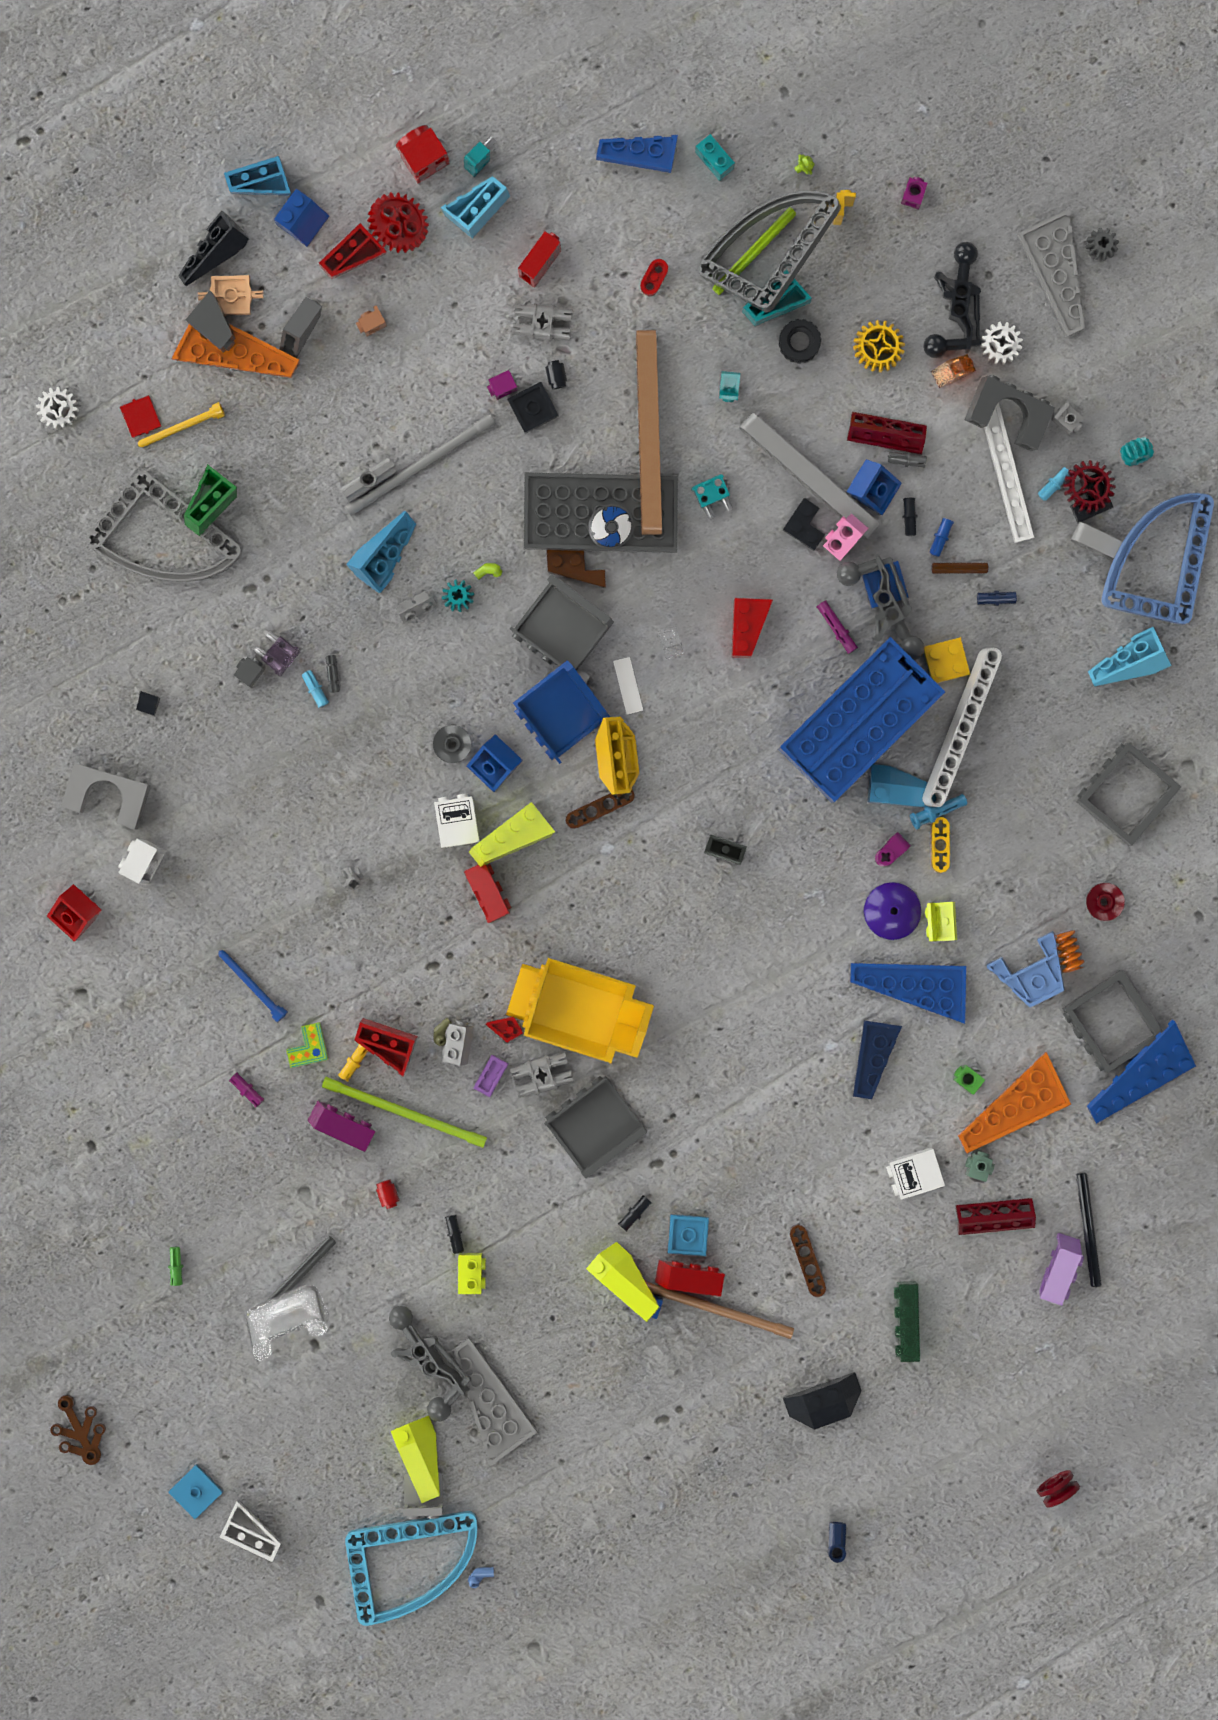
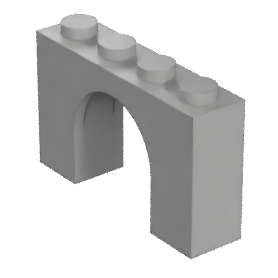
M80 761V765L74 763L61 807L83 813L91 789L98 783L109 781L120 789L123 799L116 824L138 829L151 785L146 784L147 780L136 777L134 781L128 779V775L117 772V775L109 773L110 769L99 766L98 770L91 768L92 764Z

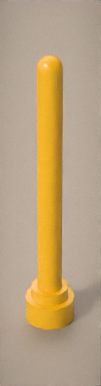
M217 402L209 408V411L139 440L138 446L145 447L212 417L213 419H220L225 416L223 408Z

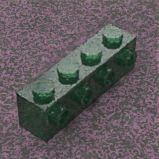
M916 1281L897 1282V1287H894V1299H897V1307H894V1316L898 1319V1326H895V1338H898V1345H895V1355L899 1358L900 1362H920L918 1283Z

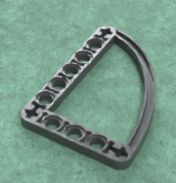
M800 191L786 194L764 203L741 218L713 245L698 266L699 274L705 280L764 312L773 310L841 209L840 202L835 196L824 192ZM803 203L820 204L763 289L716 264L719 257L740 235L768 215L793 205ZM825 218L823 225L816 226L818 219ZM814 234L812 241L805 242L807 235ZM803 250L801 257H794L796 251ZM787 266L793 267L789 274L783 273ZM710 268L714 272L713 275L709 271H704V269ZM726 274L724 281H717L719 275ZM735 282H741L739 289H732ZM776 282L782 283L778 290L772 289ZM750 290H756L754 297L747 298V293ZM764 300H765V301H768V300L770 301L768 304H767V303L763 304V301H764Z

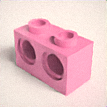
M852 513L847 518L843 516L836 524L838 529L836 531L832 529L825 537L828 541L823 547L839 561L847 555L869 529ZM847 526L850 527L853 530V532H850L847 529ZM836 540H839L842 545L837 544Z

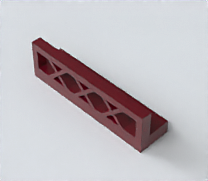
M852 412L847 441L922 455L926 441L927 425ZM855 419L862 420L864 423L855 422ZM878 423V424H882L883 426L880 427V426H876L875 424ZM894 427H900L902 430H897ZM913 430L921 431L922 434L914 433Z
M1032 1198L956 1205L955 1208L958 1219V1235L1035 1228L1036 1214ZM1022 1205H1029L1030 1211L1022 1212L1018 1208ZM1001 1207H1007L1011 1211L1009 1213H1002L999 1210ZM988 1209L991 1213L990 1215H983L980 1211ZM961 1211H969L973 1214L970 1217H962Z

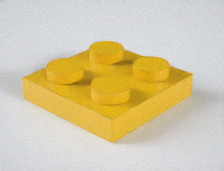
M961 637L925 646L924 654L929 674L936 683L970 675Z

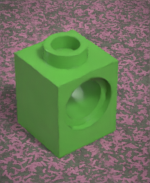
M967 1065L960 1066L955 1071V1078L953 1079L972 1095L977 1092L985 1081L984 1078ZM967 1073L972 1075V1081L969 1084L963 1082V1077Z

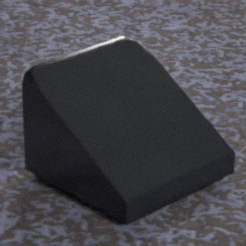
M140 691L136 710L155 716L161 698Z

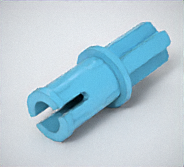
M1063 467L1053 478H1050L1049 482L1038 492L1039 497L1046 501L1056 490H1060V486L1065 482L1064 478L1070 476L1068 474L1069 470Z
M311 670L304 672L302 678L310 690L308 693L312 694L318 708L328 704L329 701L321 689L322 685H319Z

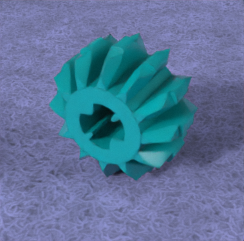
M1142 437L1126 443L1121 447L1120 453L1125 465L1136 466L1144 461H1148L1153 456L1154 450L1149 439Z
M457 579L454 580L455 586L448 582L447 585L450 590L445 588L442 590L448 594L442 596V600H448L444 604L445 607L452 604V612H454L456 606L459 612H462L461 606L468 610L469 607L466 602L471 604L474 602L468 598L474 596V592H468L472 588L471 585H467L464 588L465 581L462 580L461 584L458 585ZM458 592H461L462 599L458 598V600H455L454 593L458 594Z

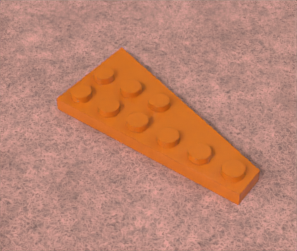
M189 324L171 358L176 361L292 378L300 363L299 359L231 324L229 325L236 339L229 351L226 350L223 353Z
M1047 1052L1040 1056L958 1135L966 1153L1071 1105Z

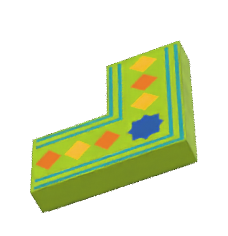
M321 1023L301 1026L305 1045L286 1049L290 1068L328 1060Z

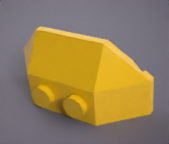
M622 717L603 718L595 738L599 778L612 795L630 793L639 775L635 735Z

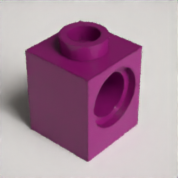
M909 177L901 204L919 210L928 183L924 182V179L920 177ZM916 188L919 190L920 194L913 195L911 194L910 189Z
M509 370L488 379L490 384L487 386L491 397L495 395L497 400L518 391Z

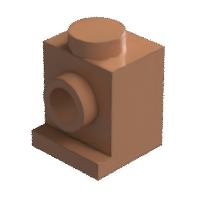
M377 305L373 307V312L367 311L363 313L358 322H356L360 333L365 332L367 337L387 327Z

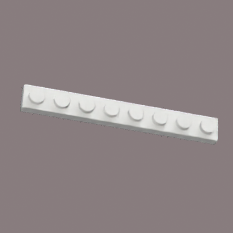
M998 403L988 426L984 427L1013 540L1014 543L1033 539L1034 535Z

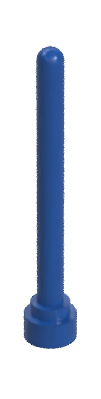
M224 950L218 952L219 957L271 1010L272 1018L277 1023L286 1016L288 1011L284 1007L277 1006Z

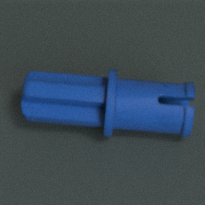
M942 518L938 532L934 534L935 539L929 551L933 556H940L945 542L949 540L947 537L954 524L953 521Z

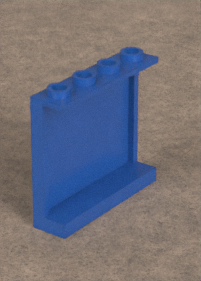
M568 660L513 702L517 708L514 712L520 720L524 718L527 721L525 724L526 728L531 734L533 732L536 733V741L541 747L545 745L548 749L545 753L551 760L556 759L559 764L562 762L558 757L601 725L603 718L610 717Z

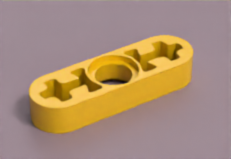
M944 817L936 818L935 822L931 824V866L938 873L947 871L950 866V825ZM939 820H941L942 824H945V828H942V834L946 833V837L939 836L935 838V833L939 834V828H936L935 824H938ZM939 839L944 840L946 843V847L942 851L937 850L935 847V843ZM946 852V856H942V862H945L946 865L940 870L939 866L935 865L936 862H939V856L935 857V853L942 854Z

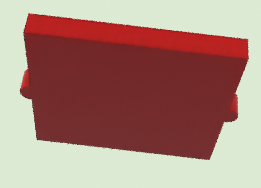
M149 395L138 400L133 399L132 402L120 406L132 438L145 433L149 434V431L162 427Z

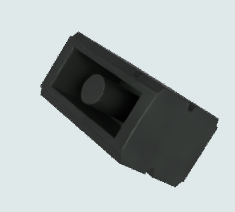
M710 834L704 853L741 865L747 846Z

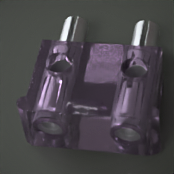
M269 631V634L266 636L274 642L272 647L265 652L257 646V649L254 651L262 657L261 660L275 671L276 675L282 676L301 650L298 647L292 646L281 636L278 638Z

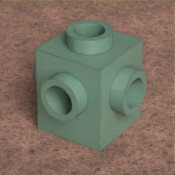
M978 1151V1154L972 1153L971 1156H968L965 1167H967L965 1175L986 1182L988 1175H992L995 1164H992L993 1160L989 1158L990 1154Z

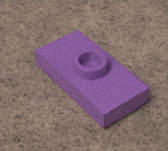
M491 1055L474 1089L491 1097L509 1063Z

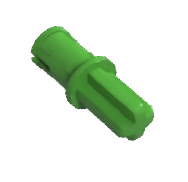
M175 1246L170 1247V1265H168L170 1269V1285L180 1286L183 1285L182 1268L184 1266L181 1264L180 1247Z

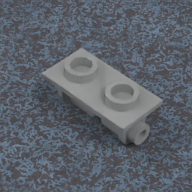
M430 590L414 596L416 601L414 604L411 599L398 604L399 607L396 610L403 623L412 621L416 616L429 612L437 606Z

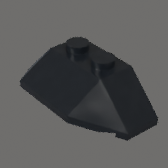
M853 1372L783 1397V1401L789 1417L815 1430L851 1417L862 1390L856 1373Z

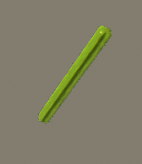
M789 207L729 271L739 276L796 216V212ZM726 274L719 280V282H722L726 279ZM716 285L713 286V291L717 295H721L724 291Z

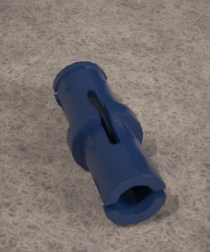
M1016 591L977 593V605L994 604L999 606V604H1016L1017 602Z

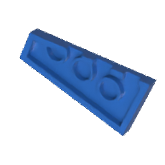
M671 135V137L654 136V138L599 139L596 160L671 173L678 135Z

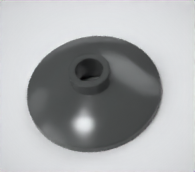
M447 725L435 734L433 749L442 761L457 763L468 756L471 750V738L462 727ZM451 741L456 742V746L454 748L449 747V743Z

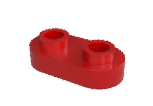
M655 259L649 265L640 283V289L644 295L653 296L659 291L668 274V264L666 261ZM657 267L662 268V272L657 273L655 269ZM652 284L653 289L649 290L646 286Z

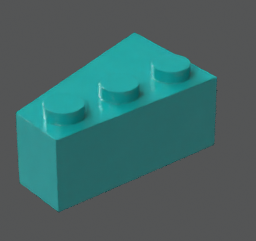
M787 269L783 272L784 274H789ZM794 278L773 310L764 312L747 303L743 307L742 313L754 326H757L810 304L812 298ZM776 282L772 289L778 290L782 283ZM764 300V301H763V304H765V303L768 304L770 301H769V300H768V301H765V300Z

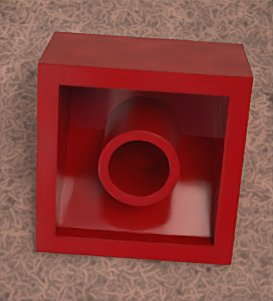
M73 884L58 897L47 917L75 942L96 920L102 909Z

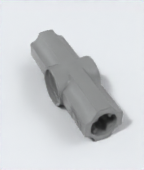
M386 458L371 469L363 471L359 477L340 489L348 502L351 503L369 490L375 489L378 484L395 474L397 470L390 459ZM367 476L374 478L373 483L370 485L364 483V479Z

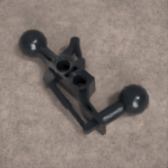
M962 242L954 250V258L959 264L957 280L947 278L942 272H937L934 276V279L943 291V298L951 300L948 319L958 323L964 332V338L946 340L939 334L929 335L924 341L923 348L925 353L931 358H939L946 351L965 350V353H969L971 347L981 345L979 324L981 289L972 284V282H968L970 265L977 260L978 251L974 244L970 242ZM963 288L966 291V295H959L956 289ZM970 296H974L976 340H972L973 326L968 315ZM961 307L964 313L959 315L954 311V308Z

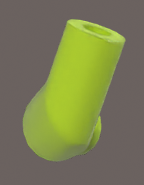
M485 563L474 571L473 574L480 580L486 574L500 577L503 571L498 564Z

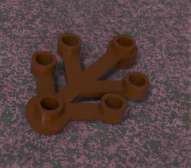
M63 1395L58 1400V1407L60 1410L65 1411L74 1430L62 1427L61 1424L56 1423L50 1428V1432L53 1436L62 1435L80 1441L83 1448L71 1445L69 1441H63L59 1445V1450L62 1453L70 1452L82 1456V1460L86 1464L94 1465L101 1459V1451L98 1446L102 1435L106 1431V1426L102 1423L95 1425L93 1429L95 1435L90 1444L87 1436L93 1418L97 1415V1408L89 1406L85 1410L86 1417L83 1426H81L72 1408L75 1403L74 1398L71 1395ZM62 1401H67L68 1407H64ZM88 1410H94V1415H89ZM55 1426L59 1427V1433L54 1432ZM98 1426L103 1428L102 1433L97 1432ZM67 1444L68 1450H64L62 1445ZM89 1452L94 1454L93 1459L88 1457Z

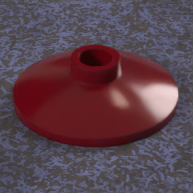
M1097 884L1087 894V909L1098 920H1113L1124 909V895L1114 884ZM1103 898L1107 900V904L1105 906L1101 904V900Z

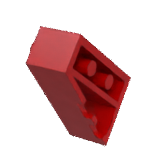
M360 223L319 262V266L331 279H334L386 255L387 251L379 242H376L377 240Z
M363 1018L359 1023L354 1041L404 1076L418 1036Z

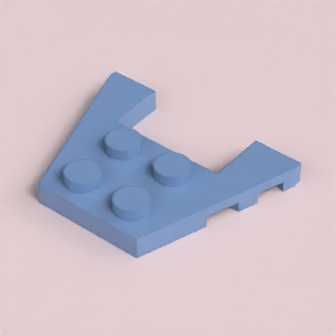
M1053 931L1037 939L1046 955L1045 958L1013 974L1003 957L986 965L1030 1008L1065 990L1055 933Z

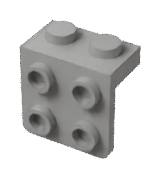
M439 1472L440 1496L421 1503L409 1474L406 1473L404 1475L405 1505L403 1507V1516H408V1519H419L420 1516L436 1519L442 1516L443 1475L441 1472Z

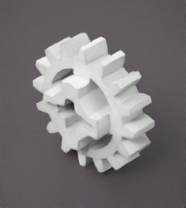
M998 322L997 327L992 324L990 330L986 329L984 331L987 336L981 337V340L985 343H982L980 348L986 349L982 354L989 355L988 361L994 358L995 364L1001 360L1004 365L1006 359L1012 362V355L1014 357L1019 355L1017 351H1020L1022 346L1018 344L1023 339L1018 338L1020 331L1014 332L1016 326L1009 328L1008 322L1004 326H1002L1001 322ZM998 331H1001V333H1000L999 335H997V336H995V335L991 336L993 333L998 332ZM1000 340H1003V347L1000 346ZM1012 350L1009 354L1002 355L1004 351Z
M57 387L56 391L49 388L50 393L42 392L45 396L44 398L38 397L41 404L36 405V407L41 411L37 412V415L43 416L40 421L42 423L47 422V427L50 428L53 425L58 430L59 425H61L65 429L66 423L72 425L71 419H77L74 412H79V409L74 406L78 402L72 400L75 396L72 393L68 395L69 391L67 389H64L62 392L60 387ZM58 396L66 398L67 401L59 400ZM57 404L60 406L58 413L55 411ZM48 416H55L57 420H52Z

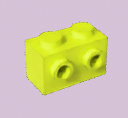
M459 1253L458 1294H481L482 1289H486V1277H482V1270H486V1258H482V1253Z

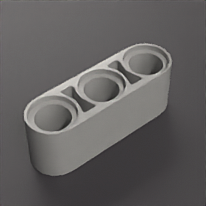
M1082 522L1078 523L1071 537L1073 543L1110 561L1114 560L1123 542Z

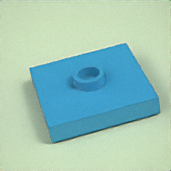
M670 1214L668 1253L706 1256L709 1217Z
M196 1464L168 1493L196 1519L223 1493V1490Z

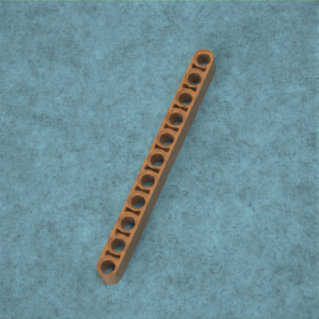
M637 330L636 356L642 535H661L662 510L656 330Z

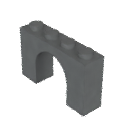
M989 375L982 377L964 420L980 428L986 427L996 405L1002 399L1012 400L1020 407L1023 414L1022 426L1014 444L1029 451L1038 450L1055 407L1049 405L1050 402L1045 399L1038 400L1034 398L1033 394L1028 391L1021 392L1017 390V387L1011 383L1005 384L1000 382V378L997 376Z

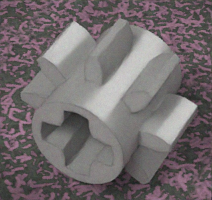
M352 866L345 867L341 871L342 876L338 877L344 889L348 887L350 890L357 889L361 885L360 880L364 879L359 868Z

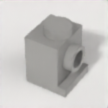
M1066 403L1052 421L1069 435L1072 431L1076 433L1083 425L1081 421L1084 417L1069 406V403ZM1071 416L1074 419L1073 422H1069L1067 417Z

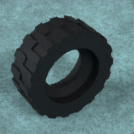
M806 319L790 321L783 327L779 336L780 352L793 363L801 364L802 362H808L810 359L812 360L817 355L821 346V333L818 331V327L813 322L806 321ZM797 332L805 333L809 337L808 347L804 350L794 349L790 342L793 334Z

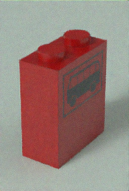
M544 231L518 267L519 277L534 288L561 252L560 238L556 234Z

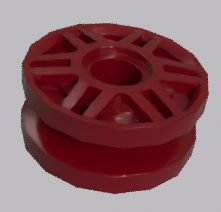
M1070 1470L1053 1475L1037 1488L1036 1492L1040 1497L1046 1496L1043 1503L1047 1508L1063 1503L1080 1489L1077 1481H1071L1074 1475Z

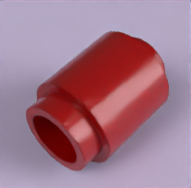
M391 1179L376 1184V1192L381 1206H386V1209L397 1206V1202L400 1199Z

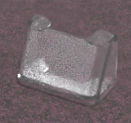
M310 1284L256 1305L246 1313L251 1346L257 1362L271 1355L272 1345L270 1341L304 1326L310 1335L316 1337L329 1332L328 1310L318 1289Z

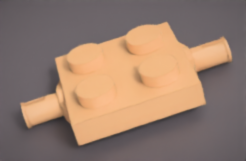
M249 275L211 276L209 291L216 296L225 316L251 315L252 299L264 298L263 290L252 291ZM198 292V300H202L208 292Z

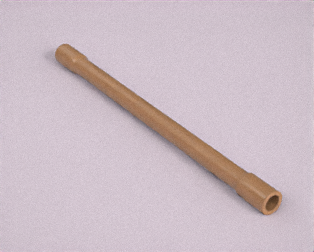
M644 1280L652 1294L761 1328L788 1339L792 1338L794 1332L792 1327L770 1322L678 1291L668 1290Z

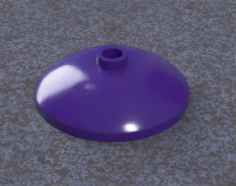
M895 882L885 883L876 887L868 895L864 904V918L874 934L884 939L897 940L908 936L916 929L921 919V904L915 892L906 885ZM893 907L897 909V913L895 915L891 914L890 912L891 908Z

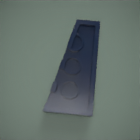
M864 1020L853 1097L873 1098L902 1026Z

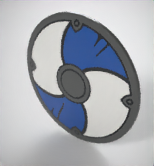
M603 505L592 514L589 520V535L593 542L601 548H618L629 540L633 532L632 516L621 505Z

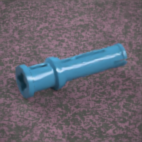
M960 794L955 798L945 801L941 807L931 808L927 806L921 812L910 814L911 823L918 830L922 825L929 822L933 823L936 818L968 804L967 799L963 794Z

